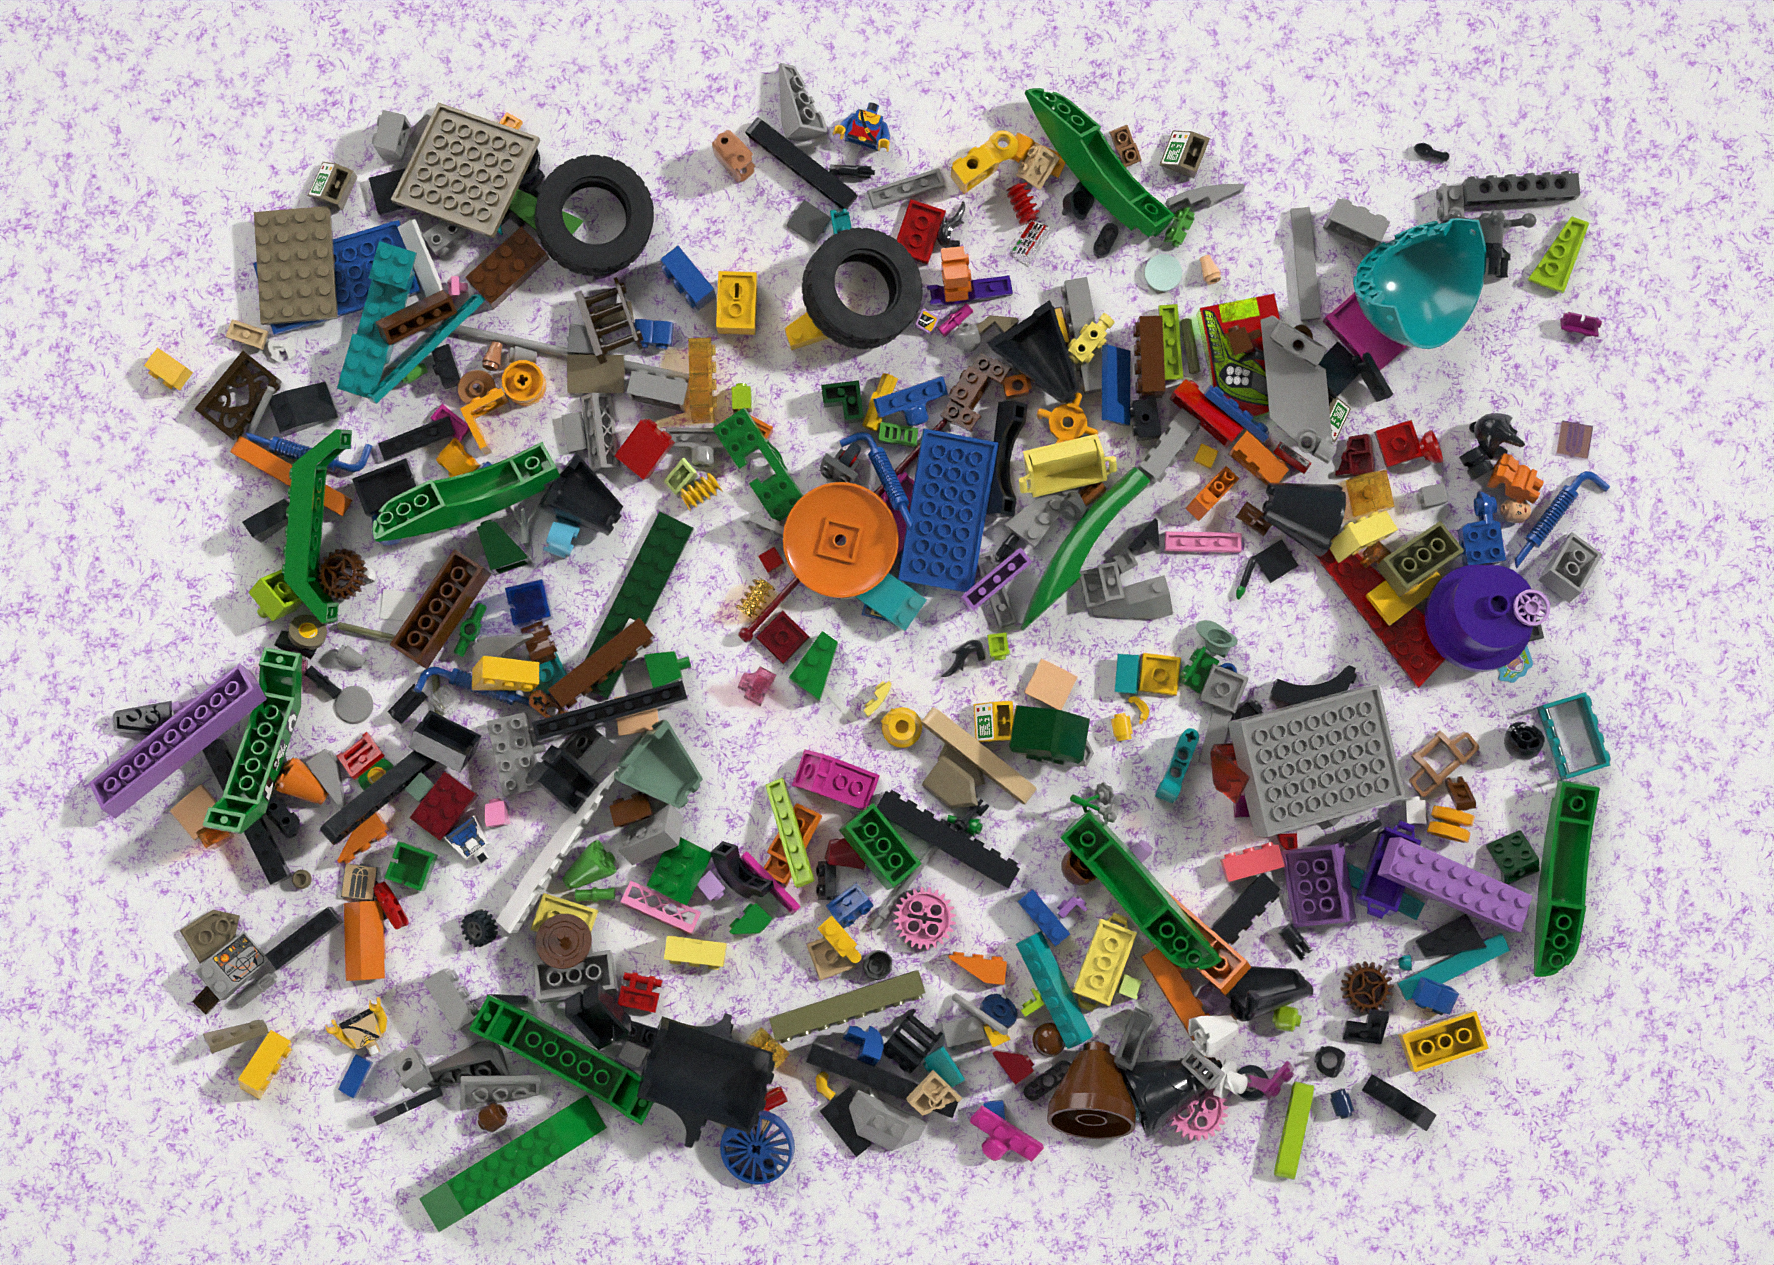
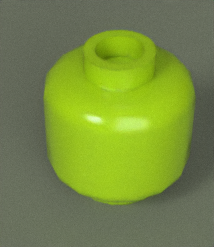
M1286 1005L1274 1010L1272 1023L1275 1024V1028L1278 1030L1293 1032L1296 1027H1300L1302 1016L1298 1015L1296 1007Z

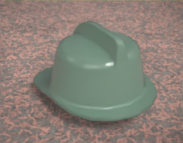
M1203 620L1199 621L1196 625V630L1205 639L1206 648L1210 653L1225 658L1231 647L1237 645V638L1216 622Z

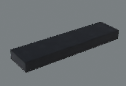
M446 416L382 441L378 445L384 461H389L453 436L456 432L450 416Z

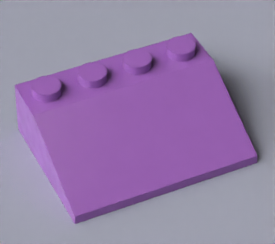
M1343 842L1281 851L1294 927L1343 923L1356 919Z

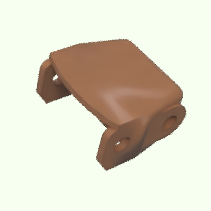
M730 130L720 133L712 142L714 155L737 183L739 181L744 182L754 173V168L756 167L752 163L751 156H753V153ZM746 168L747 172L745 174H741L740 170Z

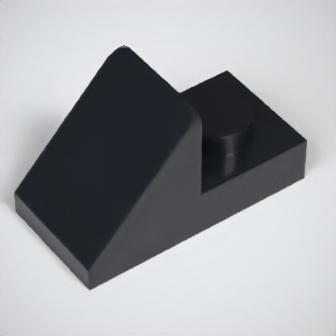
M1156 518L1128 546L1132 553L1136 549L1140 551L1147 544L1145 540L1156 549L1159 548L1158 520Z

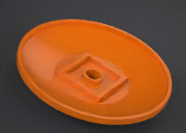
M848 482L828 483L812 489L794 505L784 526L783 549L790 569L806 587L829 597H852L871 590L888 574L897 555L898 529L891 510L871 490ZM839 534L844 535L846 538V543L842 546L835 543V537Z

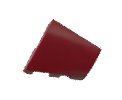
M1369 434L1349 436L1346 450L1342 453V461L1338 470L1335 471V476L1347 477L1375 474L1372 437Z
M845 838L829 840L825 854V860L828 864L865 869L866 864Z

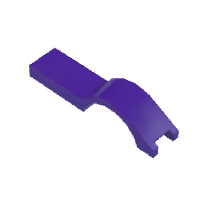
M1010 275L971 280L972 291L968 292V300L946 302L944 286H939L938 284L927 286V291H930L931 295L930 305H957L979 299L1010 296L1013 294Z

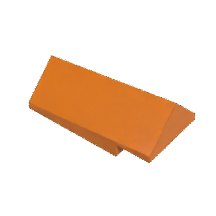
M796 803L793 809L806 850L822 819V815ZM778 832L767 850V853L771 856L764 869L778 883L787 888L792 876Z
M378 901L344 903L346 981L384 979V959H386L384 911Z

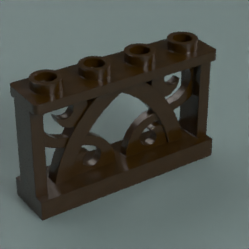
M242 351L195 407V410L227 436L235 440L244 433L245 426L251 423L267 387H273L275 389L273 394L279 391L282 381L245 351ZM252 363L261 371L252 375L247 365ZM238 376H241V381L246 378V381L239 384L236 383ZM259 376H266L269 384L266 388L261 389L260 384L264 381L259 380L255 382L254 379ZM248 385L249 402L245 405L230 407L231 395L228 388L230 386L242 388ZM222 396H226L227 398L225 406H223L225 403L224 401H219V399ZM210 410L221 413L219 422L208 414ZM226 414H229L228 421L230 423L231 419H237V423L231 428L226 427L224 424Z

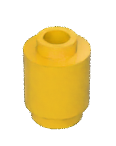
M1125 713L1114 714L1111 723L1116 740L1132 739L1131 734H1133L1130 716H1126Z

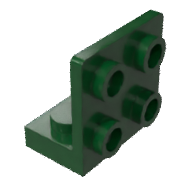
M1521 830L1486 845L1487 850L1500 869L1501 881L1507 885L1540 871L1539 858Z

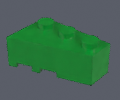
M822 631L789 676L790 681L818 701H821L838 642Z

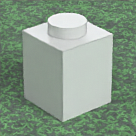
M1408 797V800L1402 801L1404 822L1409 824H1426L1425 800H1420V797Z

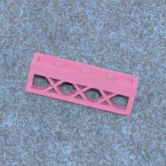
M630 881L621 900L622 905L691 936L701 915L700 911L633 881ZM632 886L639 889L643 897L638 899L628 897ZM655 896L658 898L660 905L655 907L648 906L646 898ZM673 904L676 906L678 913L668 915L663 906ZM686 912L695 914L692 924L684 922L681 914Z

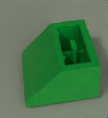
M750 903L742 911L745 915L741 919L736 918L729 925L732 928L729 932L731 934L761 933L774 918L758 903L754 905Z

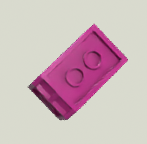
M804 749L792 786L862 810L870 805L880 775L834 757Z

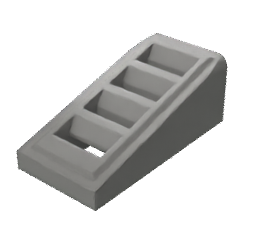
M1194 1047L1190 1049L1181 1061L1207 1089L1215 1088L1225 1075L1219 1067ZM1194 1057H1196L1197 1059L1195 1060V1062L1191 1064V1060ZM1200 1062H1201V1063H1202V1066H1201L1199 1069H1197L1196 1067H1197V1066L1200 1064ZM1207 1068L1208 1071H1207V1073L1204 1075L1203 1072H1204L1205 1069Z

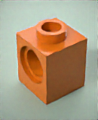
M1023 374L1005 377L1003 380L1006 400L1027 396L1029 390L1032 389L1030 379H1026V376ZM1015 382H1019L1022 384L1023 388L1021 390H1015L1012 387V384Z

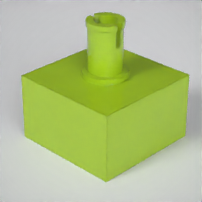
M282 569L260 578L248 592L260 606L257 609V614L262 618L269 617L272 622L297 611L303 604L302 600L284 581Z

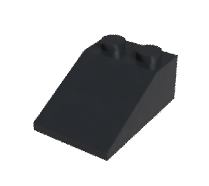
M326 382L283 391L272 395L269 401L278 430L284 437L338 418Z

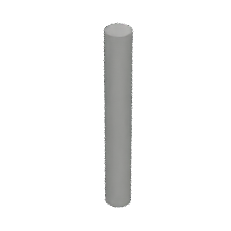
M267 387L246 432L255 433L275 391L273 387Z

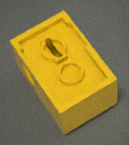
M718 271L716 318L718 334L756 335L757 272Z

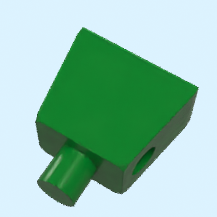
M675 651L644 655L653 688L683 679L681 670L692 667L689 656L678 659Z

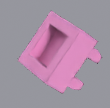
M451 276L449 278L448 294L452 299H457L460 293L468 291V283H459V276Z

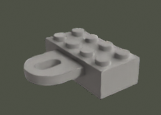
M591 945L587 957L578 965L568 969L553 968L542 960L533 961L537 1000L540 1003L565 1000L578 992L583 994L584 989L596 983H599L607 993L618 992L614 957L611 950L593 952Z

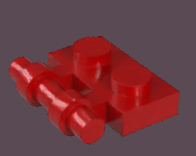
M624 972L623 980L630 981L629 987L621 986L618 1004L656 1013L660 993L652 991L654 986L662 987L663 980L656 979V976L651 975L649 977L641 976L637 972ZM636 983L646 984L647 989L635 988Z

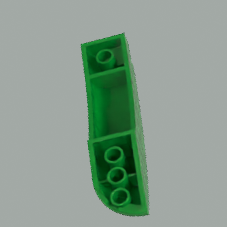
M1031 88L1025 91L1026 98L1044 132L1064 162L1086 189L1131 231L1138 228L1141 233L1148 237L1158 236L1169 225L1175 214L1152 196L1131 175L1100 131L1101 126L1072 101L1057 92H1044L1043 88Z
M540 442L514 456L476 471L435 481L430 479L397 495L381 507L379 516L373 522L374 539L376 542L408 538L444 530L482 518L545 490L543 485L560 477V474L543 442Z
M1133 467L1087 510L1066 536L1035 588L1020 627L1022 631L1080 579L1081 574L1079 571L1103 530L1125 506L1148 486L1150 480L1139 469Z
M1090 809L1079 819L1072 822L1060 837L1062 841L1101 881L1138 925L1139 929L1168 960L1185 969H1197L1199 967V970L1210 968L1222 961L1203 934L1163 886L1103 821L1101 822Z

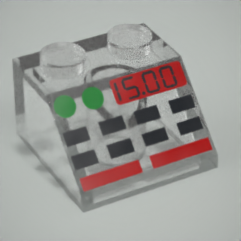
M1032 220L1028 225L1025 223L1019 232L1021 234L1019 239H1014L1009 246V249H1011L1009 256L1029 267L1049 238L1051 227Z

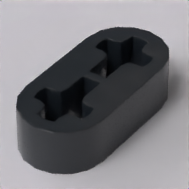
M1107 223L1102 228L1093 246V253L1096 257L1104 258L1109 254L1118 237L1119 229L1117 225ZM1112 228L1115 235L1111 234L1109 239L1105 238L1107 235L1105 230ZM1105 242L1106 245L1104 249L1106 251H1102L1101 253H1099V248L1097 246L1100 247L1102 243Z

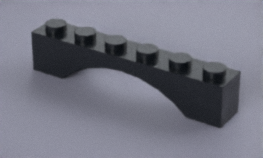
M1018 401L998 402L993 441L998 442L986 512V515L998 518L1014 517L1016 496L1010 480V460L1015 441L1026 423L1028 407L1027 404Z

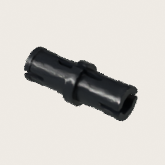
M312 665L304 673L305 676L317 685L318 689L324 690L333 699L342 690L333 684L327 675H322Z

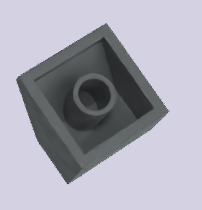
M592 727L573 733L560 749L592 776L606 758L611 755L616 746Z

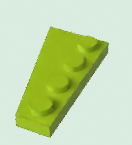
M1571 216L1527 281L1563 294L1589 222Z

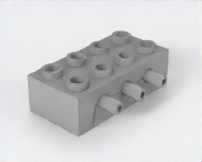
M523 712L486 721L503 797L507 798L542 789L527 775L538 762L536 754L546 751L544 744L534 746L532 735L535 733L533 727L530 728L527 714Z

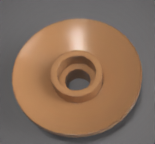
M472 370L461 377L457 390L461 400L468 405L472 399L488 395L487 392L496 388L492 376L487 372ZM477 383L479 384V386L477 388H473V384Z

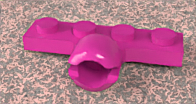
M982 1105L970 1118L972 1125L989 1135L982 1143V1151L993 1161L1000 1160L1007 1151L1013 1150L1032 1162L1044 1149L1042 1143Z

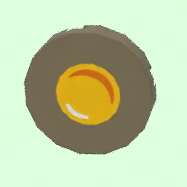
M312 615L295 617L290 622L288 628L290 641L301 649L309 648V650L319 648L325 642L327 636L326 625Z

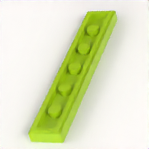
M779 778L765 786L794 886L800 888L815 880L785 779Z

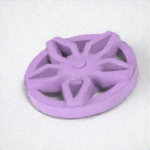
M1533 589L1525 590L1515 598L1513 613L1521 623L1527 626H1537L1548 618L1550 603L1547 597L1540 591ZM1532 593V594H1536V595H1535L1534 597H1532V599H1531V598H1530L1528 595H1526V594ZM1542 600L1545 603L1546 609L1540 606ZM1523 609L1524 613H1519L1518 610ZM1537 616L1543 617L1542 620L1536 622Z

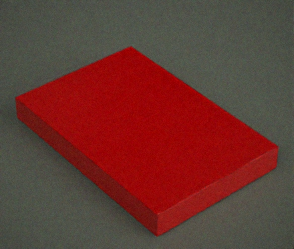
M910 199L896 240L907 249L915 261L928 265L946 210Z

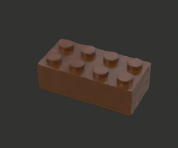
M521 226L465 278L485 298V301L495 309L547 262L549 256Z
M1162 315L1139 316L1138 321L1133 326V338L1136 337L1134 356H1137L1134 372L1135 375H1138L1137 382H1135V393H1139V399L1162 398L1166 391Z

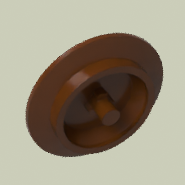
M558 914L547 919L540 926L535 939L536 951L541 960L557 969H568L581 963L587 957L592 945V935L588 925L581 918L572 914Z

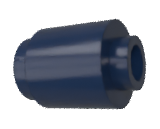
M1345 1088L1331 1092L1330 1101L1336 1117L1340 1116L1341 1119L1352 1116L1351 1112L1355 1110L1349 1093L1345 1091Z

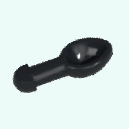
M1418 143L1414 146V151L1421 157H1434L1444 162L1450 158L1449 153L1434 150L1429 144Z

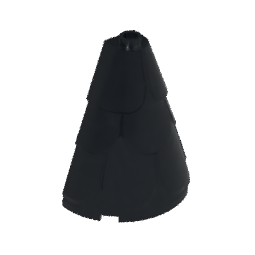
M1050 300L1035 309L1031 316L1006 333L1001 332L987 342L992 351L1013 365L1016 370L1034 381L1037 387L1060 403L1066 402V404H1069L1076 399L1075 395L1078 392L1072 362L1068 358L1055 308Z
M1206 1057L1217 1067L1222 1068L1223 1065L1220 1060H1216L1215 1057ZM1183 1058L1179 1060L1136 1062L1132 1071L1120 1068L1124 1081L1138 1108L1139 1122L1146 1137L1158 1132L1194 1100H1198L1209 1090L1181 1063ZM1193 1058L1190 1063L1193 1064L1197 1058ZM1200 1062V1064L1196 1068L1199 1069L1202 1066V1063ZM1206 1068L1205 1071L1203 1072L1204 1075H1205V1074L1207 1073V1071H1208L1207 1068Z

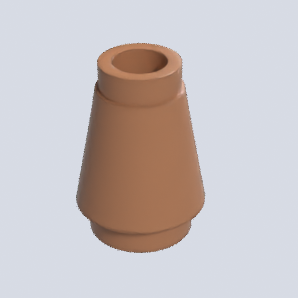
M494 341L491 343L482 360L483 368L497 371L500 367L503 346L501 343Z

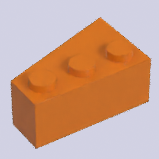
M1248 431L1243 434L1228 453L1230 457L1265 485L1279 483L1289 470L1283 460L1277 459L1268 448L1264 447Z

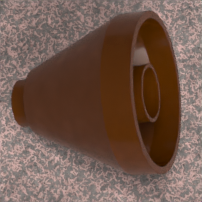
M1087 1042L1083 1045V1051L1078 1052L1048 1104L1047 1122L1053 1129L1067 1135L1088 1139L1120 1138L1131 1134L1135 1130L1136 1109L1120 1068L1114 1062V1055L1110 1053V1046L1108 1044Z

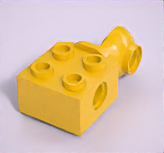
M1006 130L997 131L979 148L977 146L973 147L963 159L960 157L952 163L951 178L963 194L994 174L1001 162L1011 159L1018 150L1016 137ZM1000 141H1005L1008 144V146L1002 148L998 145V143Z

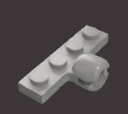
M666 428V432L672 436V440L675 442L672 448L691 449V462L696 467L707 468L713 466L715 450L725 449L712 428Z

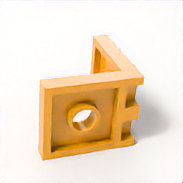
M494 388L487 392L488 395L482 398L476 397L470 401V404L460 408L480 450L485 456L492 453L476 418L509 403L502 388Z

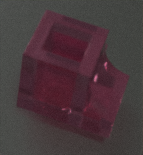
M760 666L755 673L744 672L737 688L746 692L744 695L745 699L761 706L777 675Z

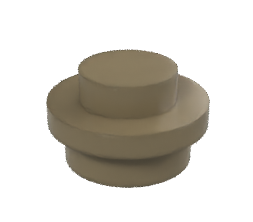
M298 870L292 876V883L298 889H305L312 882L311 874L306 870Z

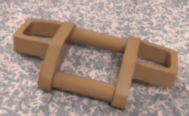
M1439 730L1430 742L1421 750L1411 755L1412 759L1421 768L1409 779V783L1420 796H1427L1436 787H1439L1443 780L1456 768L1464 765L1479 750V745L1467 732H1462L1453 740H1450ZM1466 737L1472 744V748L1463 755L1455 744ZM1441 742L1456 759L1437 775L1423 757ZM1425 772L1433 783L1422 791L1416 784V780Z

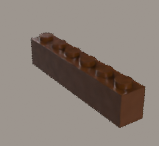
M638 618L549 688L548 691L563 709L566 707L568 709L572 708L578 703L577 699L580 696H587L593 691L592 687L597 683L601 685L608 679L607 675L612 671L616 673L623 667L622 663L627 659L629 661L634 659L638 655L637 651L642 647L646 649L653 644L654 635L643 621Z

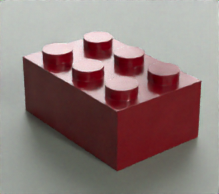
M444 771L409 818L439 841L444 842V837L454 829L479 795L449 772Z

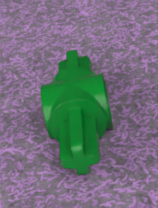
M477 603L470 618H466L461 624L458 634L461 637L454 649V654L463 657L471 641L474 642L479 636L482 627L480 622L487 609L485 605ZM469 625H474V633L467 635L466 628Z

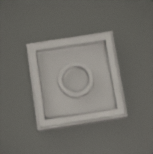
M1212 664L1199 700L1235 713L1249 678Z

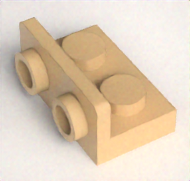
M1035 144L1029 149L1025 161L1018 167L1016 176L1025 180L1036 189L1041 190L1060 157L1044 146Z

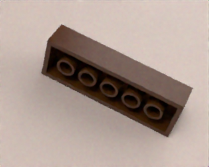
M454 549L389 645L425 669H428L492 573Z

